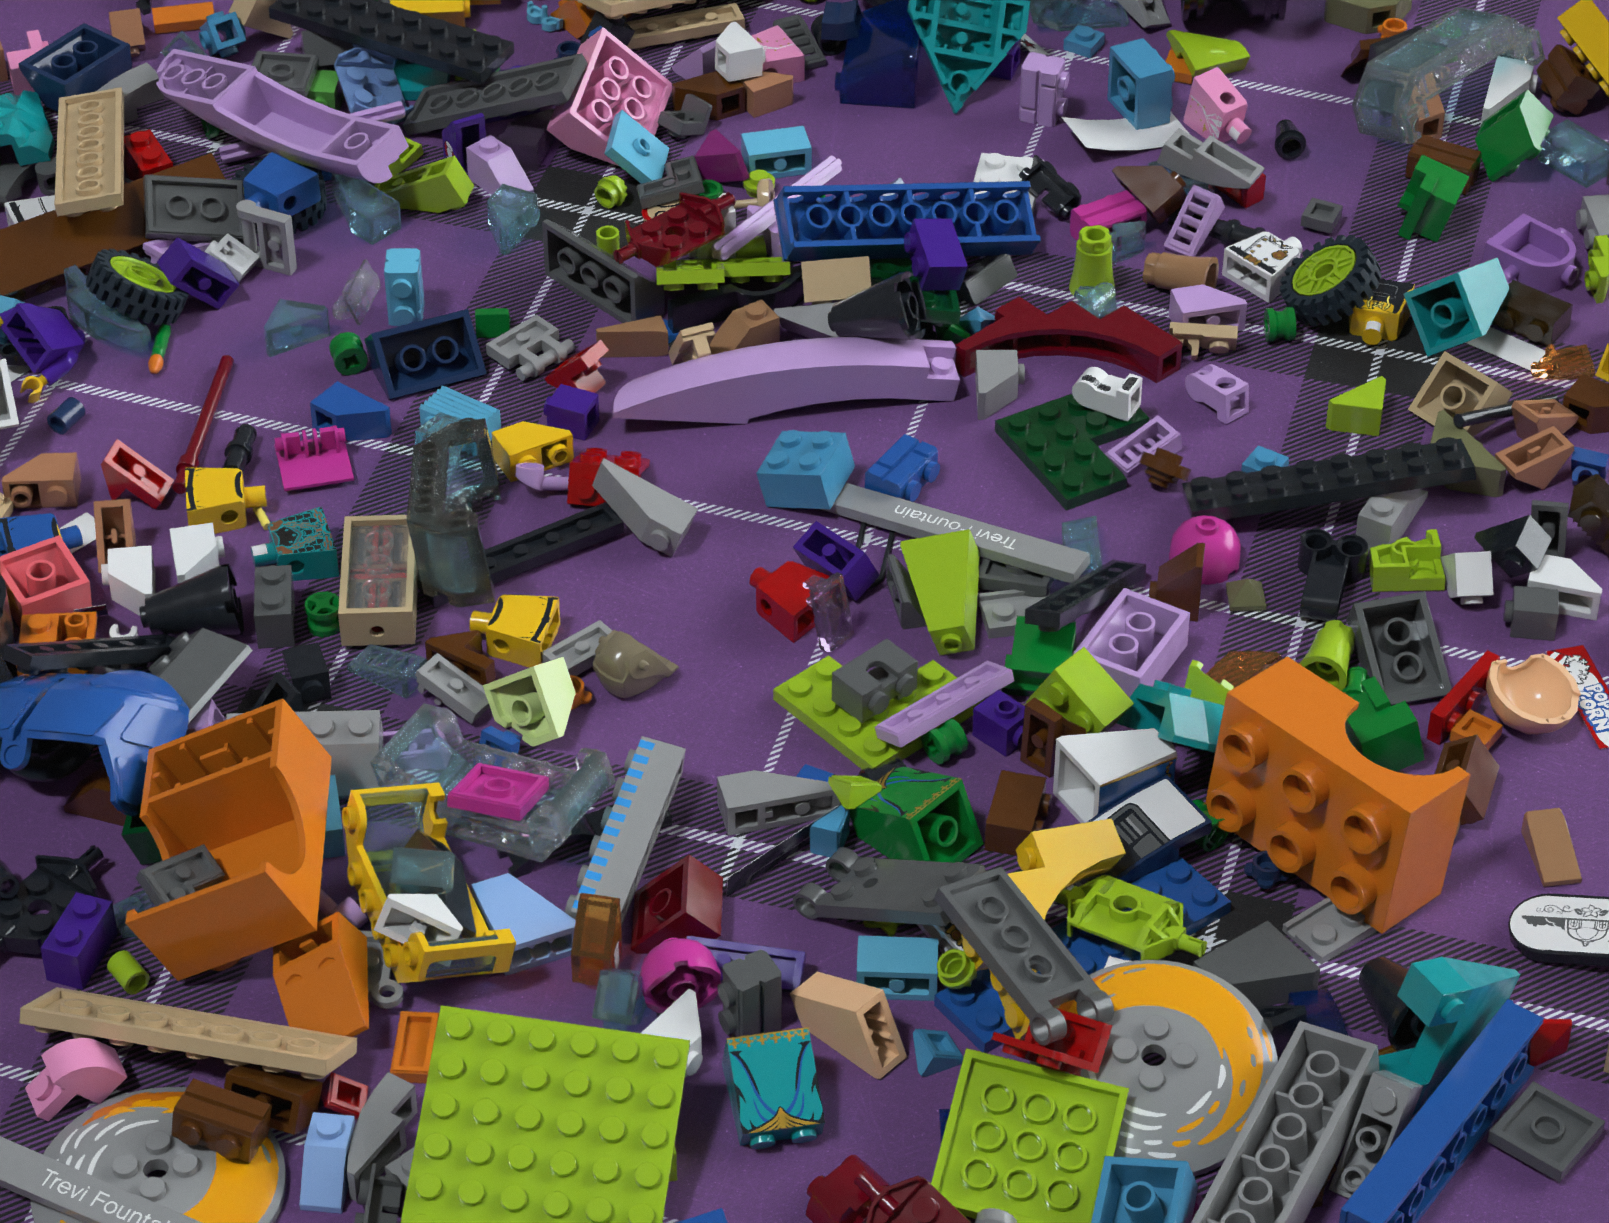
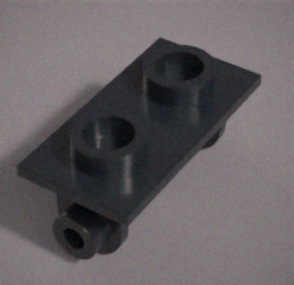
M1034 155L1031 170L1025 167L1019 173L1021 181H1030L1031 187L1029 190L1036 197L1045 190L1048 192L1042 198V202L1058 217H1069L1071 210L1080 205L1082 196L1078 188L1073 183L1066 182L1057 174L1055 167L1050 162L1043 161L1039 156Z

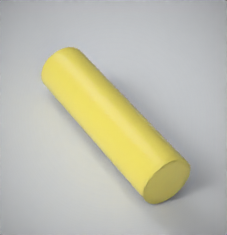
M253 508L263 529L268 530L270 521L263 508Z

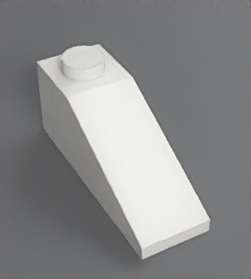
M1497 56L1483 107L1481 124L1485 119L1528 89L1531 93L1535 94L1539 76L1533 74L1535 62Z

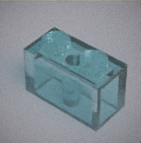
M1566 119L1552 127L1549 134L1543 139L1541 143L1542 150L1538 155V160L1578 184L1588 188L1607 176L1609 143L1579 125Z

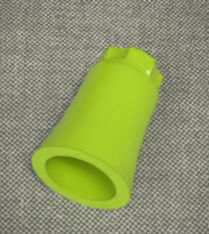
M1104 226L1083 227L1079 232V239L1076 242V256L1069 290L1075 297L1084 301H1102L1112 296L1115 291L1112 269L1113 243L1109 229Z
M1340 620L1326 622L1324 628L1316 633L1310 649L1299 664L1342 691L1346 687L1347 670L1354 650L1355 633L1353 629L1344 625Z

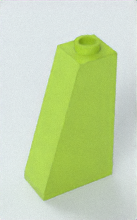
M970 529L901 541L900 547L928 631L939 655L975 650L980 552Z

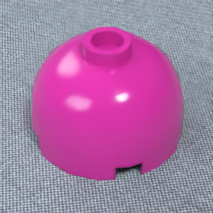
M1205 515L1192 517L1184 521L1174 532L1170 543L1169 560L1196 543H1205L1201 584L1222 583L1228 580L1230 573L1234 570L1235 573L1238 571L1241 553L1240 540L1234 528L1225 520Z
M669 938L654 947L644 958L639 975L640 987L646 1005L656 1013H663L689 988L696 992L697 1007L699 1009L718 995L717 987L721 984V973L712 952L700 942L684 938Z

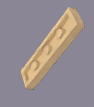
M730 3L628 21L626 23L635 32L627 47L629 49H643L647 46L672 44L675 41L686 39H700L705 36L722 33L732 22H737L745 29V18L737 3Z

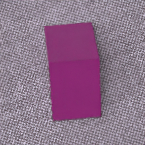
M717 129L710 131L694 156L702 179L730 182L744 181L750 178L741 151Z

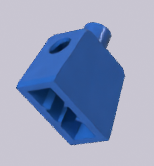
M273 152L269 153L243 181L245 200L254 201L258 207L291 216L321 200L318 173Z

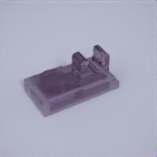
M836 572L827 579L813 575L802 583L804 588L811 590L809 592L810 597L806 599V603L813 608L819 647L821 650L829 653L855 635L843 574Z

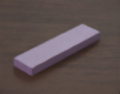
M987 660L875 726L877 738L900 748L995 693L997 690L1014 682L1012 669Z

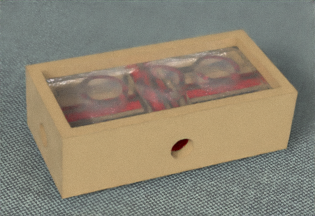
M417 514L344 517L338 607L342 646L415 644L418 595L417 576L419 573L420 551Z

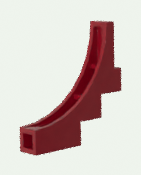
M1018 296L995 310L994 323L956 344L955 366L957 373L966 377L975 373L976 350H1017L1018 359L1033 356L1061 355L1108 362L1137 372L1158 383L1180 369L1182 342L1125 305L1099 319L1073 301L1046 314Z

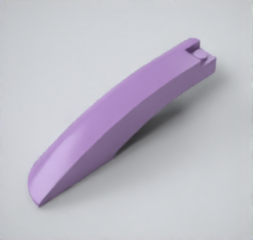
M173 49L163 59L157 70L159 81L156 84L160 92L174 103L242 141L305 166L367 182L382 183L393 177L388 166L394 163L399 158V155L409 147L398 125L354 116L320 104L261 74L252 65Z
M862 337L813 338L750 346L686 361L633 379L618 391L613 403L612 415L613 418L748 424L750 418L827 402L883 398L954 401L960 381L953 360L956 347L952 341L872 339Z

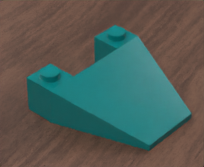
M1438 957L1411 964L1397 996L1421 1019L1425 1027L1415 1048L1380 1055L1379 1071L1387 1070L1423 1086L1413 1115L1425 1104L1506 1000L1510 998L1520 977V974L1515 969L1447 957Z

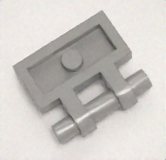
M536 314L486 344V353L507 369H511L518 364L522 365L516 369V375L520 380L524 381L530 376L533 378L539 376L552 363L559 364L566 360L567 354L575 350V345L571 339H566L561 343L558 342L559 329ZM541 350L544 351V353H542V354L539 355V356L535 355L536 353L540 352Z

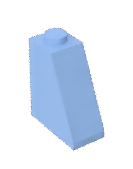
M507 873L471 884L472 896L488 929L510 928L516 941L509 972H504L505 976L580 953L579 925L577 921L511 874Z

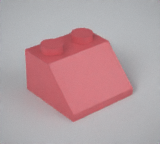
M60 535L0 556V576L3 577L10 613L19 628L21 627L22 615L72 613L74 609L92 607L90 581Z

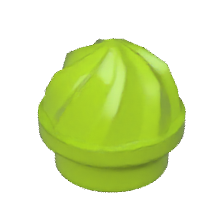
M616 175L603 177L598 181L594 194L597 201L603 207L612 208L615 205L620 206L627 196V186L625 181Z
M948 950L941 955L937 962L939 980L947 988L961 990L962 987H970L972 981L977 977L975 963L962 950Z

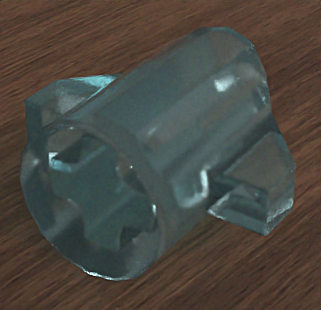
M1104 282L1096 286H1080L1075 290L1074 297L1079 300L1076 304L1098 318L1117 309L1115 288L1111 283Z

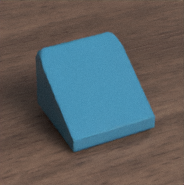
M841 805L812 824L810 827L811 853L831 857L839 848L844 847L849 835L850 809H846Z

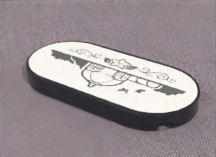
M1540 894L1522 901L1512 911L1508 922L1510 941L1527 958L1547 963L1609 966V897Z

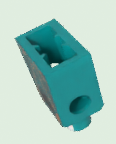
M322 507L271 522L268 525L270 543L250 547L254 567L275 564L276 566L291 565L293 581L339 577L337 550Z

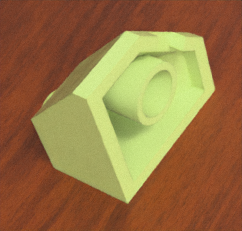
M564 657L527 668L482 685L494 720L504 728L512 727L523 735L522 740L530 746L534 747L564 736L576 693Z

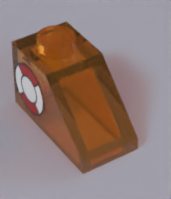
M581 893L578 901L571 950L572 982L611 988L622 956L620 898Z

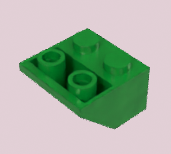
M1528 89L1485 119L1475 137L1478 150L1482 153L1481 158L1488 178L1492 182L1503 175L1505 177L1510 176L1525 159L1528 161L1534 159L1541 152V143L1550 132L1548 127L1554 115Z

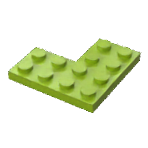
M783 257L728 258L725 261H719L718 259L675 260L669 264L656 267L657 285H664V290L667 291L684 290V284H697L698 289L709 290L718 289V283H725V277H729L731 283L750 282V276H762L764 282L783 281V275H790V261H783Z
M828 655L774 688L773 700L862 770L868 767L873 769L897 758L902 761L923 747L921 736L901 748L877 738L875 726L950 683L957 677L932 660L918 669L917 689L909 696L903 697L900 700L891 699L887 708L882 713L861 723L832 701V672L842 667V665ZM984 699L952 717V719L956 720L959 724L973 716V708L983 702Z

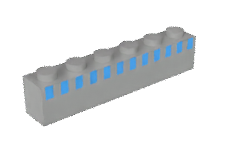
M642 736L637 749L629 750L624 765V771H627L625 779L618 777L612 795V799L616 800L614 806H607L605 808L600 828L604 829L601 836H594L588 856L592 858L590 865H582L576 887L580 888L577 896L570 895L565 908V913L577 921L581 939L614 948L683 773L685 748Z

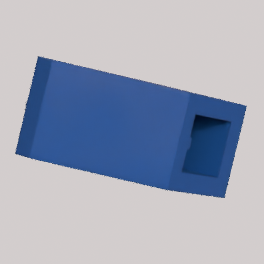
M338 381L310 402L312 428H316L318 432H320L319 428L332 427L333 425H336L337 428L344 427L346 441L388 438L392 434L390 407Z

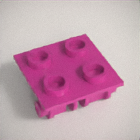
M333 425L332 427L319 428L320 438L317 437L316 428H313V439L308 440L306 431L301 430L302 441H300L299 432L281 433V437L274 438V447L284 491L302 490L310 487L354 481L345 444L344 427L337 428L336 425Z

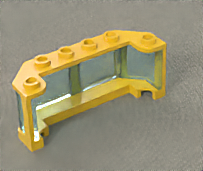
M439 782L350 790L347 807H344L342 810V823L346 834L348 855V881L351 886H355L359 895L361 911L367 913L371 922L373 938L379 940L383 949L385 965L392 969L397 983L509 972L516 945L510 928L488 929L468 885L467 889L476 928V935L472 938L460 934L459 939L427 942L422 932H414L410 934L408 941L402 944L374 931L388 895L408 894L397 884L400 878L391 870L390 866L418 829L438 840L450 850L445 839L448 821L446 818H439L436 812L438 801H444L445 793Z

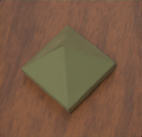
M1247 578L1226 583L1225 588L1230 611L1266 610L1261 581Z

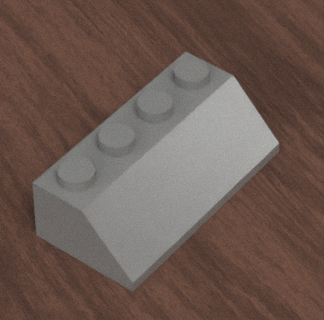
M380 710L295 712L332 757L330 775L335 774L339 800H348L350 790L382 787L383 726ZM226 713V720L243 713Z

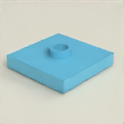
M621 110L614 116L604 154L641 184L662 178L669 147Z

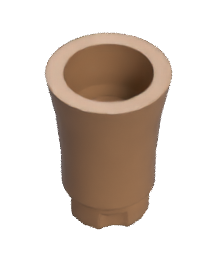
M1152 252L1147 255L1144 263L1143 281L1146 284L1155 285L1156 288L1170 291L1175 288L1201 284L1215 289L1219 272L1218 259L1216 257H1195L1166 252L1162 254Z

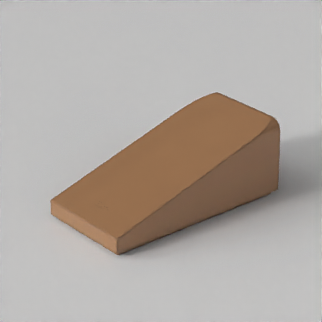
M661 315L596 329V342L602 340L609 349L601 358L659 357L668 355V330Z
M1560 808L1527 811L1524 814L1521 833L1543 887L1581 883V873L1562 810Z

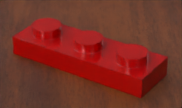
M1487 650L1430 712L1427 732L1428 740L1440 745L1451 733V729L1470 709L1476 712L1482 698L1487 694L1486 683L1490 665L1493 661L1500 660L1501 656Z

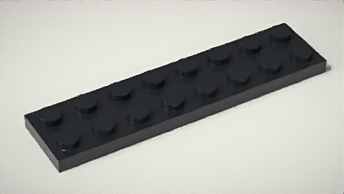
M277 0L269 7L270 19L481 84L514 54V42L376 0Z
M1446 437L1437 440L1436 443L1424 445L1408 443L1399 449L1393 450L1372 449L1367 451L1366 454L1355 456L1339 454L1333 456L1330 460L1317 462L1314 460H1302L1297 462L1296 465L1286 467L1270 465L1263 467L1261 471L1255 472L1233 471L1226 476L1217 478L1196 477L1191 482L1182 483L1191 518L1205 515L1225 520L1476 480V471L1462 439Z

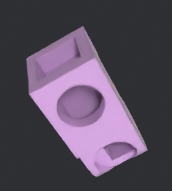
M1208 364L1199 371L1186 376L1185 387L1190 397L1196 402H1204L1217 411V419L1224 424H1228L1249 413V384L1223 368Z

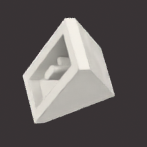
M389 894L374 927V931L402 944L408 941L411 933L422 932L429 946L456 944L463 930L461 924L437 894Z

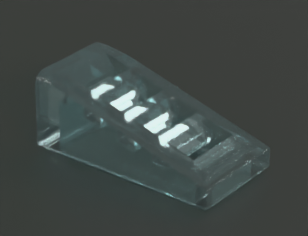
M370 644L347 665V669L372 683L407 698L418 688L419 683L416 682L417 677L415 674L427 662V659L416 654Z

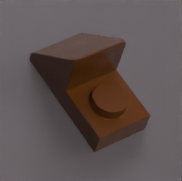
M474 630L432 637L425 642L426 661H429L438 653L481 685L496 681L494 660L483 655L481 631Z

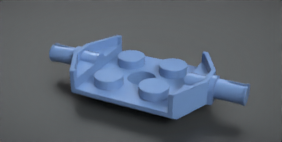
M352 44L353 49L338 54L334 67L350 113L402 101L406 116L386 123L395 125L404 122L414 106H406L393 70L397 58Z

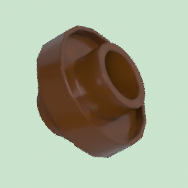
M1157 447L1154 455L1143 451L1139 463L1146 465L1144 472L1150 474L1148 481L1164 488H1168L1169 483L1177 485L1179 479L1187 481L1191 469L1181 466L1182 456Z

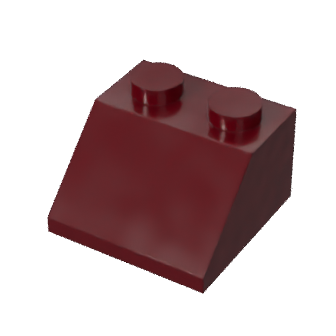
M688 854L638 889L634 895L631 950L636 954H648L654 947L669 938L686 939L687 936L717 939L721 936L723 877Z

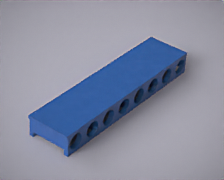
M1030 181L784 186L777 198L773 200L783 261H816L869 256V259L911 258L904 248V236L910 231L913 219H952L964 256L1032 255L1033 250L1040 243L1041 237L1036 234L1028 193L1031 187ZM1018 190V191H1016V192H1014V193L1005 194V192H1008V191ZM953 191L956 192V193L950 194V195H943V194H945V193H947V192H953ZM979 191H987L982 194H974ZM926 192L922 195L913 196L915 193ZM887 193H895V194L890 195V196H881V195L887 194ZM832 194L829 197L819 198L822 195ZM854 194H863V195L857 196V197H850L851 195H854ZM792 195H801V196L796 197V198H788L789 196H792Z
M1510 999L1506 1000L1341 1208L1339 1223H1418L1533 1074L1534 1067L1526 1063L1528 1058L1527 1051L1530 1039L1543 1024V1017L1513 1003Z

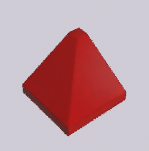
M1572 1019L1543 1020V1024L1529 1041L1527 1051L1529 1065L1538 1066L1567 1051L1572 1029Z
M331 1072L322 1084L321 1099L326 1108L344 1115L354 1116L358 1120L361 1110L367 1102L369 1086Z

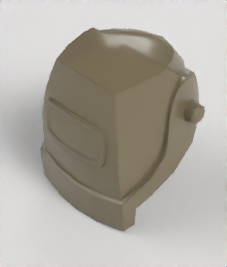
M613 630L606 637L601 636L599 638V645L595 650L596 656L593 661L595 674L602 686L611 694L621 698L632 697L650 689L663 678L672 675L679 668L678 665L638 642L631 635Z

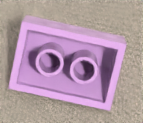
M1123 588L1074 651L1073 655L1085 647L1126 695L1130 697L1139 684L1153 687L1155 680L1161 681L1186 648L1190 612Z

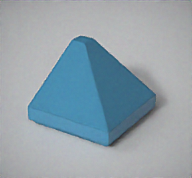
M977 306L960 318L959 325L973 335L994 323L995 316Z
M915 1029L913 1039L917 1068L921 1076L927 1077L962 1064L963 1055L947 1031Z

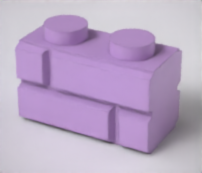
M1035 52L1028 54L1021 66L1020 121L1032 124L1037 122L1038 125L1053 127L1060 116H1065L1068 98H1063V91H1066L1070 74L1065 72L1064 58L1046 57L1045 54Z

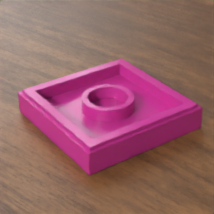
M477 763L447 794V807L521 821L549 790V777Z

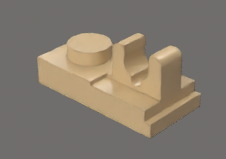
M713 322L680 330L668 352L672 365L711 355L709 347L715 336Z
M1170 322L1169 334L1180 340L1182 347L1188 346L1191 350V360H1197L1199 347L1209 349L1213 353H1227L1229 350H1236L1238 326Z

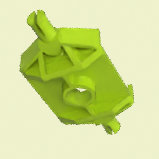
M1101 875L1079 887L1074 886L1071 890L1064 889L1054 900L1068 908L1067 936L1072 937L1073 928L1076 927L1141 952V960H1159L1173 954L1175 950H1183L1201 958L1207 948L1206 941L1186 934V927H1183V903L1109 875ZM1127 908H1132V909H1133V910H1131V911H1122V910H1125V909H1127Z

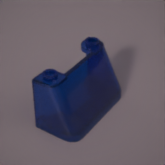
M892 0L861 11L863 17L859 37L848 39L842 72H836L835 91H840V104L915 109L918 63L921 47L924 46L908 13L909 0Z

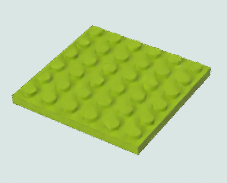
M441 1005L401 1223H663L690 1040Z

